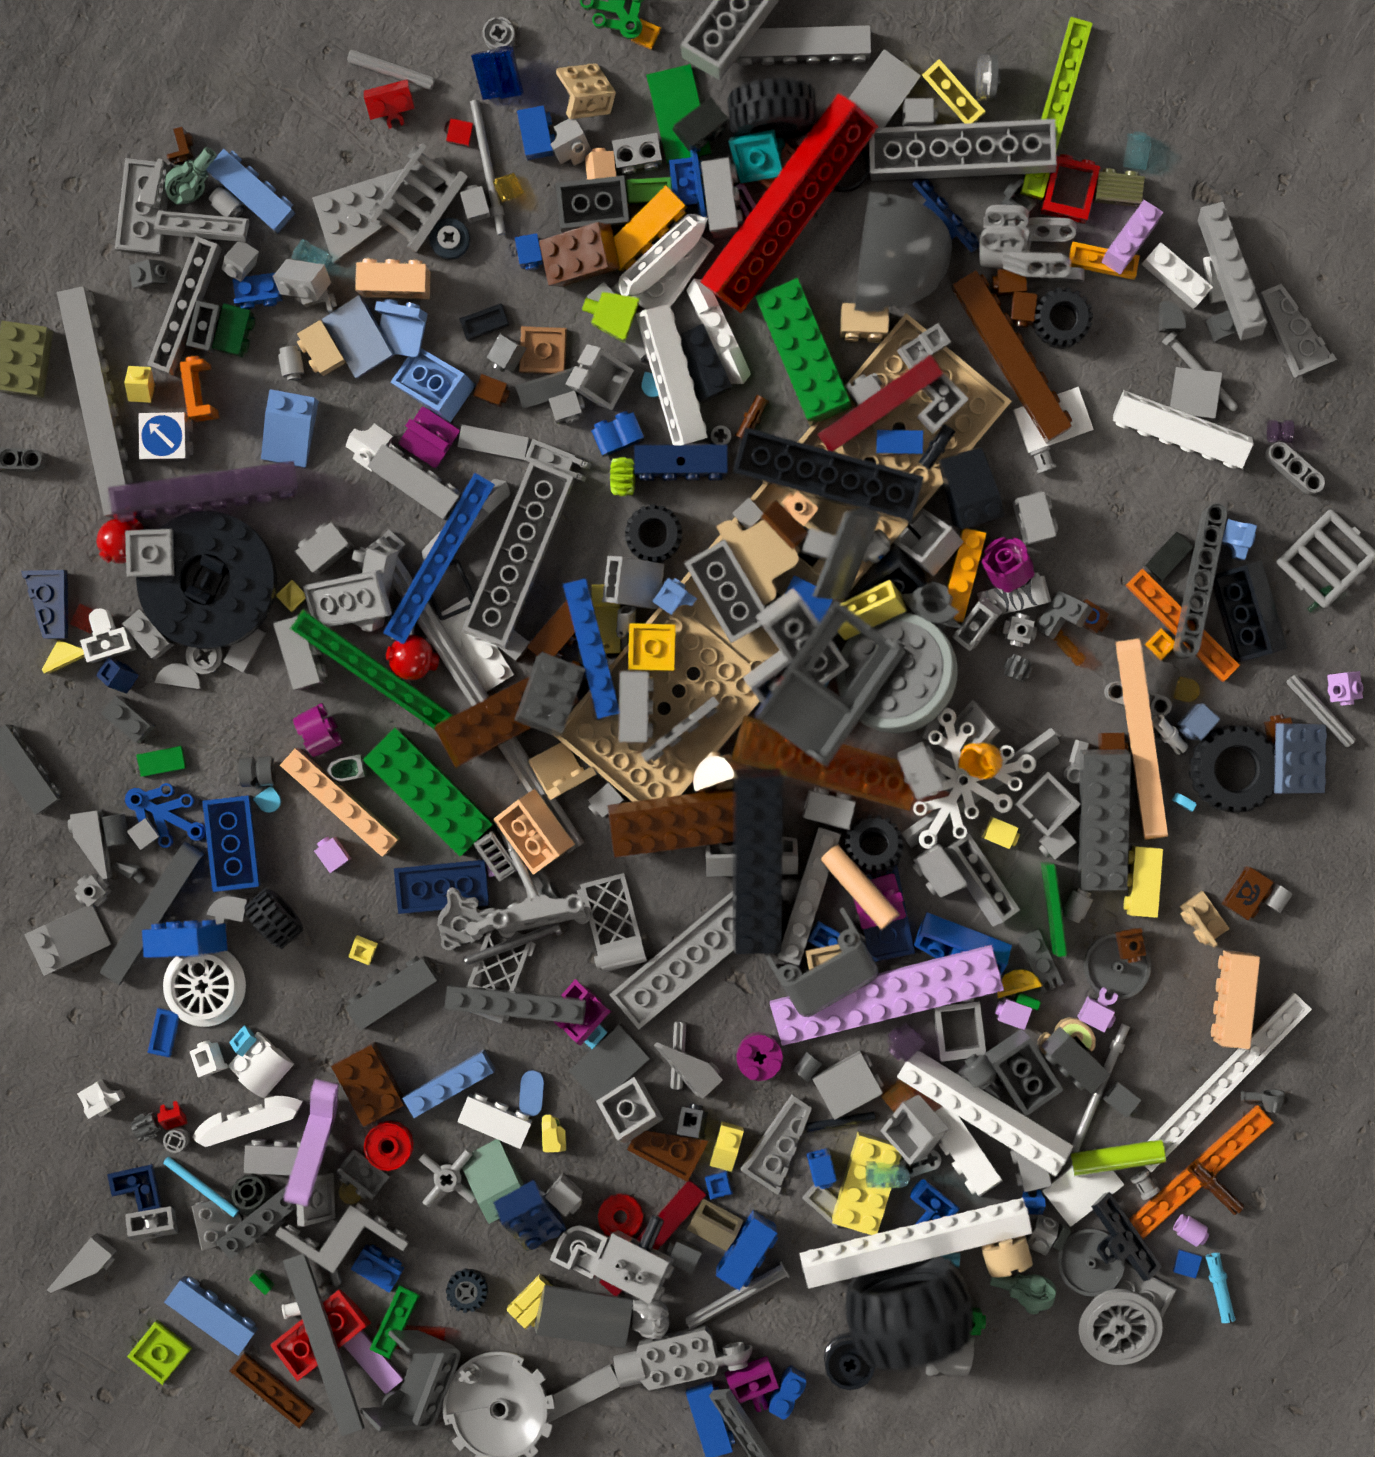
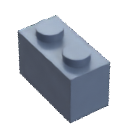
M1194 704L1177 725L1181 728L1179 732L1186 739L1202 740L1220 719L1204 704Z

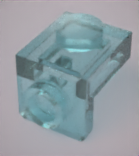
M1143 132L1127 134L1123 167L1146 170L1152 144L1150 136Z
M301 239L291 258L297 261L324 264L327 269L333 256L313 246L307 240Z

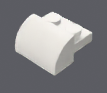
M257 1032L254 1035L257 1039L243 1057L237 1055L228 1067L239 1077L238 1080L254 1094L265 1098L294 1063L262 1033Z

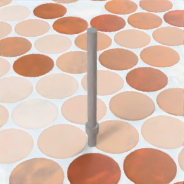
M472 100L470 104L491 202L490 214L491 218H494L497 235L506 234L503 220L505 214L503 206L500 205L480 103L479 100Z
M1122 1023L1115 1040L1112 1039L1109 1046L1111 1050L1104 1065V1068L1110 1074L1119 1053L1123 1052L1125 1047L1123 1043L1130 1026ZM1110 1075L1091 1096L1072 1142L1073 1148L1071 1151L1079 1152Z

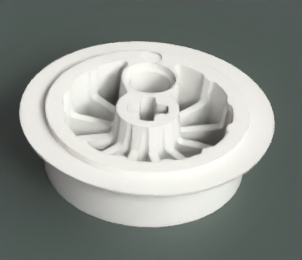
M228 951L200 956H175L166 970L163 990L168 1006L172 1012L178 1014L182 1021L194 1026L209 1027L225 1022L236 1013L245 996L246 980L240 963ZM207 960H210V961H213V962H214V964H213V966H212L211 968H210V964L207 962ZM196 963H201L205 967V973L202 976L194 972ZM187 964H188V966H189V967H188V973H189V975H187L186 973L182 972V971H183V968H184ZM218 965L221 966L224 973L211 978ZM179 975L190 981L191 984H178ZM224 976L228 977L229 985H215V981ZM202 981L203 983H208V987L205 988V992L203 989L198 988V985L201 984ZM177 988H191V991L179 996ZM214 989H229L227 998L215 992ZM191 994H194L193 999L187 1007L182 1002V999L186 998ZM210 994L224 1002L220 1008L216 1007ZM199 997V1012H195L192 1010V1007ZM205 997L208 1003L210 1004L213 1012H204Z

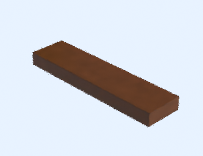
M246 1352L243 1353L229 1371L299 1429L315 1410Z

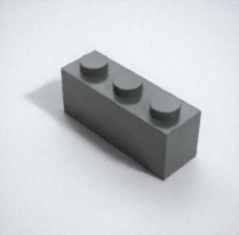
M1060 1026L1041 1045L1047 1052L1044 1056L1053 1065L1056 1063L1060 1064L1061 1066L1058 1069L1067 1078L1070 1076L1074 1077L1072 1082L1081 1091L1085 1088L1092 1094L1110 1075L1099 1062Z

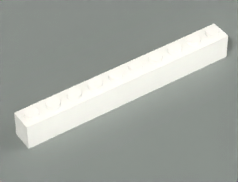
M1023 1198L808 1250L800 1253L809 1289L1032 1234L1028 1211Z

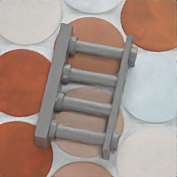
M423 143L419 147L414 145L408 154L409 162L381 203L376 202L369 211V214L372 215L369 221L374 223L377 218L383 220L407 238L409 242L407 248L413 252H417L468 177L461 171H458L456 174L452 172L451 174L424 155L422 152L426 145ZM416 161L446 181L445 184L448 187L443 193L436 192L409 172ZM403 180L433 200L432 203L435 206L431 212L428 210L425 212L396 191ZM390 199H393L420 219L419 222L422 225L418 231L415 229L412 231L383 210Z

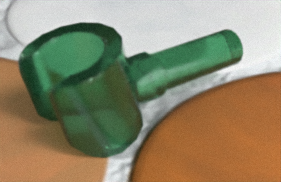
M1328 585L1319 591L1325 597L1333 589L1331 585ZM1315 601L1307 610L1311 613L1319 604Z

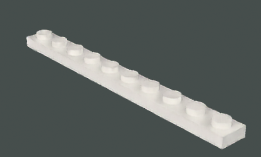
M1293 993L1251 1035L1250 1049L1238 1048L1148 1141L1162 1139L1165 1157H1167L1312 1009L1296 993ZM1159 1164L1146 1165L1145 1167L1152 1172Z

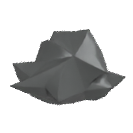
M932 582L913 593L901 594L907 606L917 616L931 622L938 628L944 630L946 626L963 629L954 619L959 611L951 607L953 597L948 594L946 586L938 582Z

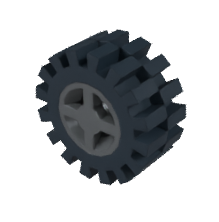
M465 1268L462 1271H457L452 1275L447 1284V1301H450V1306L452 1308L453 1306L456 1307L458 1312L460 1310H463V1313L468 1311L474 1312L482 1306L487 1297L488 1284H486V1279L481 1276L479 1271L478 1273L474 1272L475 1269L467 1270Z

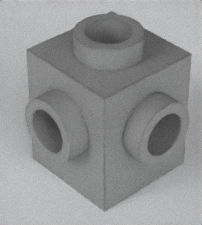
M1017 613L1016 617L1012 616L1009 617V621L1005 620L1002 633L1005 634L1004 640L1010 641L1009 645L1023 648L1024 644H1030V640H1035L1037 627H1034L1035 621L1029 620L1030 616ZM1018 626L1025 628L1024 634L1017 632Z
M98 873L91 876L88 874L84 875L77 881L79 885L74 889L77 893L75 895L77 900L83 906L87 905L88 907L100 906L108 899L106 895L112 891L108 887L109 883L107 880L102 879ZM88 887H91L93 889L92 895L87 890Z

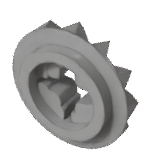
M187 648L186 661L188 666L195 672L208 674L214 672L221 665L223 656L221 648L201 649L204 652L212 651L208 656L209 663L205 660L196 661L201 656L200 649Z

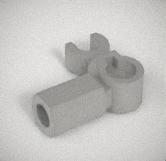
M1075 740L1069 760L1071 765L1064 771V778L1068 782L1079 784L1080 750H1089L1090 743Z

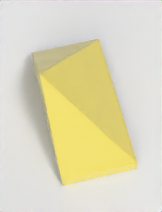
M58 640L42 668L43 672L50 674L84 658L83 649Z

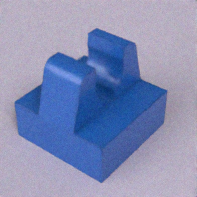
M1037 1189L1036 1197H1030L1028 1191H1023L1022 1198L1028 1214L1043 1215L1045 1198H1043L1042 1191Z

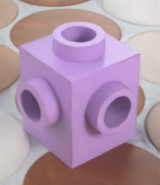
M1360 671L1328 675V694L1331 702L1340 701V706L1352 705L1355 699L1363 698V684L1360 678Z

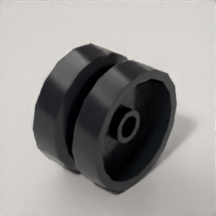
M850 1333L837 1335L830 1340L825 1348L824 1363L826 1374L834 1385L845 1390H855L868 1384L874 1375L875 1368L871 1367L860 1355Z

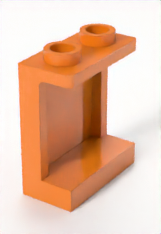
M199 356L187 357L186 361L180 362L188 417L196 422L219 419V413L216 408L210 404L203 405L199 372L211 370V364L204 359H200Z

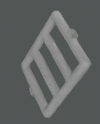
M1328 510L1277 560V564L1296 582L1295 586L1300 591L1305 590L1322 608H1327L1375 562V550L1359 535L1361 532L1355 526L1351 528L1334 510ZM1330 521L1367 555L1358 565L1322 531ZM1313 537L1319 540L1351 571L1342 581L1305 547ZM1297 553L1334 587L1327 596L1324 597L1289 563Z

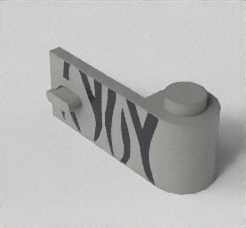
M1039 572L1034 573V576L1027 583L1012 592L1007 593L1002 589L994 588L977 593L979 601L983 598L988 599L1001 609V615L1051 602L1045 575L1040 576Z

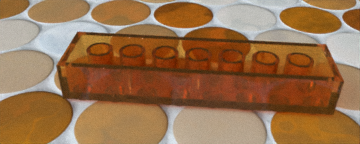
M743 716L731 760L760 769L780 768L782 775L910 811L915 793L910 783L906 781L903 767L898 759L842 744L826 767L763 721Z

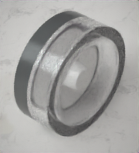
M997 54L978 55L974 82L976 101L995 102L997 88H1000L1001 69H998Z

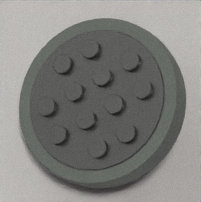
M902 613L872 627L891 641L895 638L904 644L903 649L906 653L859 720L868 727L886 733H905L921 728L931 722L943 711L950 701L957 682V660L945 634L937 626L920 616ZM863 633L849 638L841 652L849 666L837 674L840 696L845 694L876 649V644Z

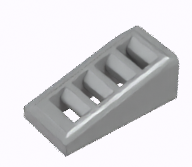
M163 159L157 160L137 202L142 206L160 208L164 190V178L167 175L169 166Z
M494 831L474 843L475 848L499 882L517 870L512 858ZM493 840L495 844L486 850L482 848V846ZM498 847L500 851L489 858L487 854ZM503 855L505 859L494 866L492 862ZM509 863L510 867L501 873L498 872L497 869Z

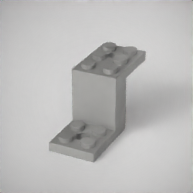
M357 1203L356 1206L353 1204L349 1206L321 1250L317 1248L319 1243L310 1237L305 1240L299 1236L300 1231L290 1224L287 1227L281 1226L275 1234L332 1273H334L364 1226L402 1251L409 1242L406 1240L407 1234L398 1228L394 1231L387 1227L388 1222L378 1215L373 1218L367 1214L369 1209L360 1203Z

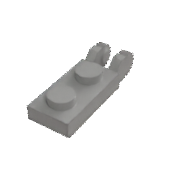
M532 439L524 459L526 462L530 463L533 460L571 475L574 479L585 482L586 477L580 473L570 471L572 464L575 463L584 469H590L592 465L576 458L573 454Z

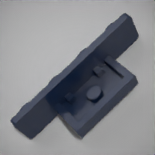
M916 179L912 184L926 199L922 205L932 210L944 222L950 233L951 241L957 236L970 252L977 250L980 247L978 237L972 231H968L958 214L950 210L946 199L938 196L933 190V184L928 179Z

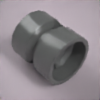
M273 756L259 757L257 761L253 757L240 758L239 780L241 787H254L257 783L261 786L275 785L276 770Z

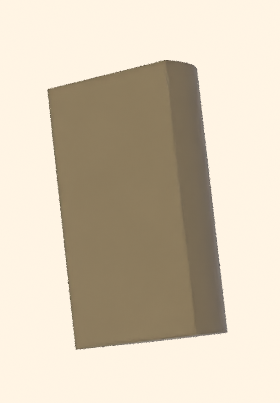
M703 1199L694 1213L687 1230L727 1251L737 1237L743 1220Z

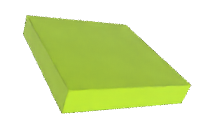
M156 1320L127 1357L163 1385L192 1347Z

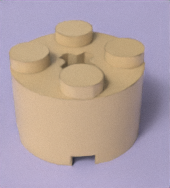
M1025 1235L981 1246L987 1270L991 1277L1012 1275L1011 1271L1018 1269L1019 1272H1022L1033 1265Z

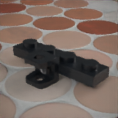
M1110 1192L1104 1193L1091 1207L1111 1235L1106 1236L1099 1243L1097 1252L1106 1264L1127 1258L1143 1282L1150 1280L1162 1267L1112 1194ZM1106 1247L1110 1250L1109 1256L1105 1252Z

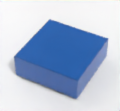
M727 1171L705 1176L710 1200L732 1194Z
M1179 1249L1172 1271L1196 1279L1202 1256Z

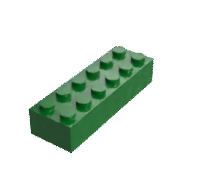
M798 278L755 296L809 425H814L851 409L852 406Z
M395 727L363 759L460 857L494 824L398 727Z

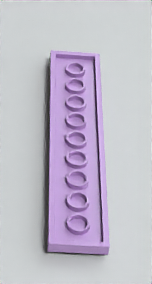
M992 945L878 973V976L872 982L811 1017L801 1016L788 996L771 1000L770 1007L781 1044L784 1046L1003 991L1004 987Z

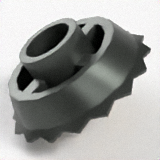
M254 1173L244 1175L242 1178L237 1179L236 1183L232 1186V1191L229 1194L231 1198L230 1203L240 1210L239 1214L241 1216L246 1215L248 1217L272 1198V1186L269 1184L268 1179L263 1178L262 1175Z

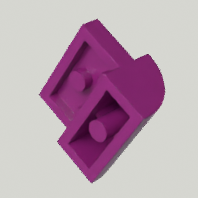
M575 979L561 996L587 999L584 1023L553 1022L581 1046L611 1011L601 1002L602 1000Z

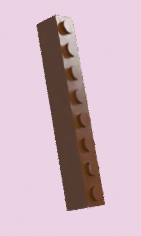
M976 270L954 283L952 291L1047 444L1070 430L1072 418L1067 410L1063 411L1058 404L1061 401L1054 390L1050 391L1047 386L1049 382L1043 371L1039 372L1035 366L1037 362L1030 351L1026 352L1023 347L1025 342L1019 332H1014L1011 327L1013 325L1011 318L1007 313H1002L999 308L1001 303L995 293L991 295L987 288L989 286L987 279L983 274L979 275Z

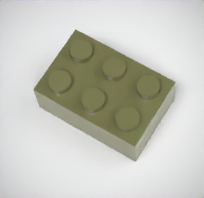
M1 320L0 392L44 398L53 330L44 326Z

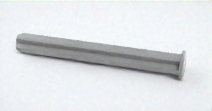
M781 1261L779 1266L750 1281L747 1287L742 1286L740 1291L736 1289L685 1318L686 1324L690 1329H693L786 1276L790 1278L786 1266Z

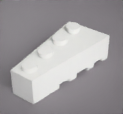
M944 1106L935 1111L937 1116L949 1128L941 1138L942 1142L939 1145L946 1155L950 1153L955 1161L952 1165L958 1174L964 1173L968 1179L965 1184L972 1194L976 1192L981 1197L1003 1182L960 1117Z

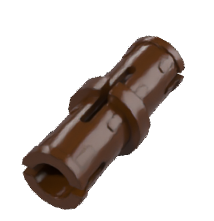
M759 395L755 396L749 411L744 413L743 417L745 418L735 436L742 439L745 427L755 429L756 425L760 424V417L769 403L768 400Z

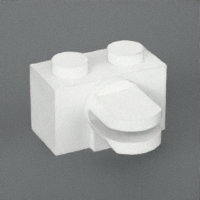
M95 609L89 614L93 637L80 640L88 663H95L108 657L111 658L136 650L130 632L125 627L116 629L112 615L108 610Z

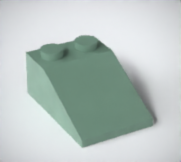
M498 1139L471 1152L473 1155L462 1167L477 1203L489 1224L499 1219L493 1202L524 1185L502 1142Z

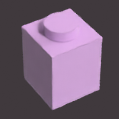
M328 836L317 843L319 848L314 851L329 873L334 872L351 860V857L336 837L331 839Z
M1004 997L1003 1001H999L996 1006V1019L1025 1030L1032 1008Z

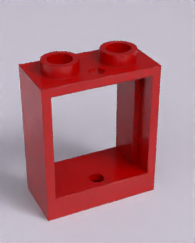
M1066 154L1056 156V172L1050 173L1040 214L1056 218H1068L1074 222L1085 224L1088 220L1100 166L1095 165L1094 161L1083 159L1082 162L1073 160L1072 156ZM1059 166L1091 173L1083 209L1051 202Z

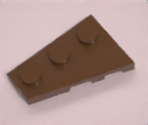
M644 1131L631 1140L627 1150L688 1182L708 1141Z

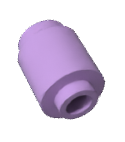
M1180 1215L1173 1227L1178 1236L1195 1247L1199 1244L1203 1245L1209 1237L1208 1227L1189 1215Z

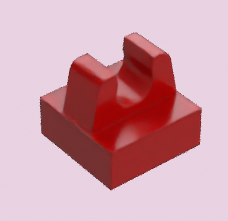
M173 1101L172 1110H168L165 1105H161L160 1113L157 1114L158 1122L165 1130L187 1124L186 1115L177 1101Z

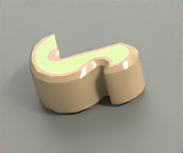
M1072 1017L1059 1021L1054 1032L1060 1026L1072 1038L1077 1036L1091 1052L1096 1046V1038L1087 1024L1078 1018ZM1043 1032L1038 1039V1048L1044 1055L1047 1052L1041 1045L1051 1036L1048 1032Z

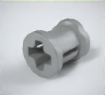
M1050 446L1030 452L1031 456H1034L1038 467L1037 474L1057 467L1052 461L1049 452Z
M1147 1169L1140 1171L1130 1179L1133 1184H1136L1143 1200L1151 1198L1160 1191L1149 1177L1150 1172Z

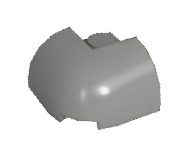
M585 1226L571 1227L560 1236L550 1260L568 1270L573 1269L591 1279H595V1270L610 1238Z

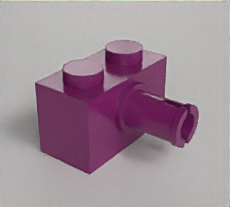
M767 1356L748 1363V1366L745 1368L724 1372L730 1390L739 1403L752 1399L756 1412H762L759 1403H762L764 1411L768 1409L769 1404L764 1394L779 1387Z

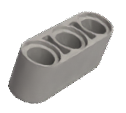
M1278 442L1266 449L1265 458L1268 463L1303 493L1311 495L1320 492L1324 488L1325 479L1322 474L1287 444ZM1274 448H1279L1282 451L1281 459H1276L1273 456ZM1291 463L1298 464L1300 468L1298 474L1291 472ZM1310 477L1314 478L1317 482L1315 489H1311L1308 486L1307 482Z
M1116 681L1107 684L1104 689V695L1107 700L1125 706L1121 682ZM1115 685L1121 689V695L1118 698H1114L1111 695V688ZM1148 691L1151 715H1167L1172 707L1171 701L1165 696ZM1157 700H1162L1165 705L1164 710L1160 713L1154 708Z

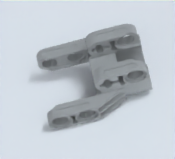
M991 205L987 208L983 218L984 230L980 235L981 267L1003 268L1025 277H1065L1070 273L1071 261L1068 257L1061 253H1030L1031 241L1067 242L1073 239L1076 235L1077 225L1072 219L1029 218L1027 208L1020 205ZM996 213L1001 216V219L993 220L989 215ZM1040 226H1045L1049 229V231L1046 233H1041L1037 230V228ZM1069 227L1072 229V232L1066 234L1061 232L1060 228ZM1037 261L1042 263L1043 267L1034 268L1031 263ZM1062 262L1066 265V268L1058 269L1054 264Z

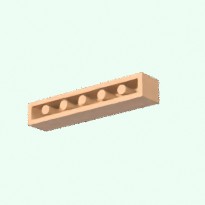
M295 748L280 764L284 770L382 857L386 856L401 839L300 748Z

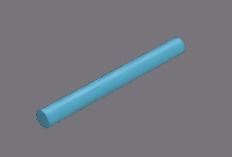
M171 1157L165 1159L164 1165L233 1218L238 1215L240 1210Z

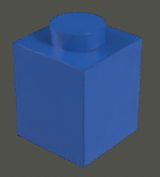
M538 234L515 237L520 267L526 270L538 269L539 265L543 264Z

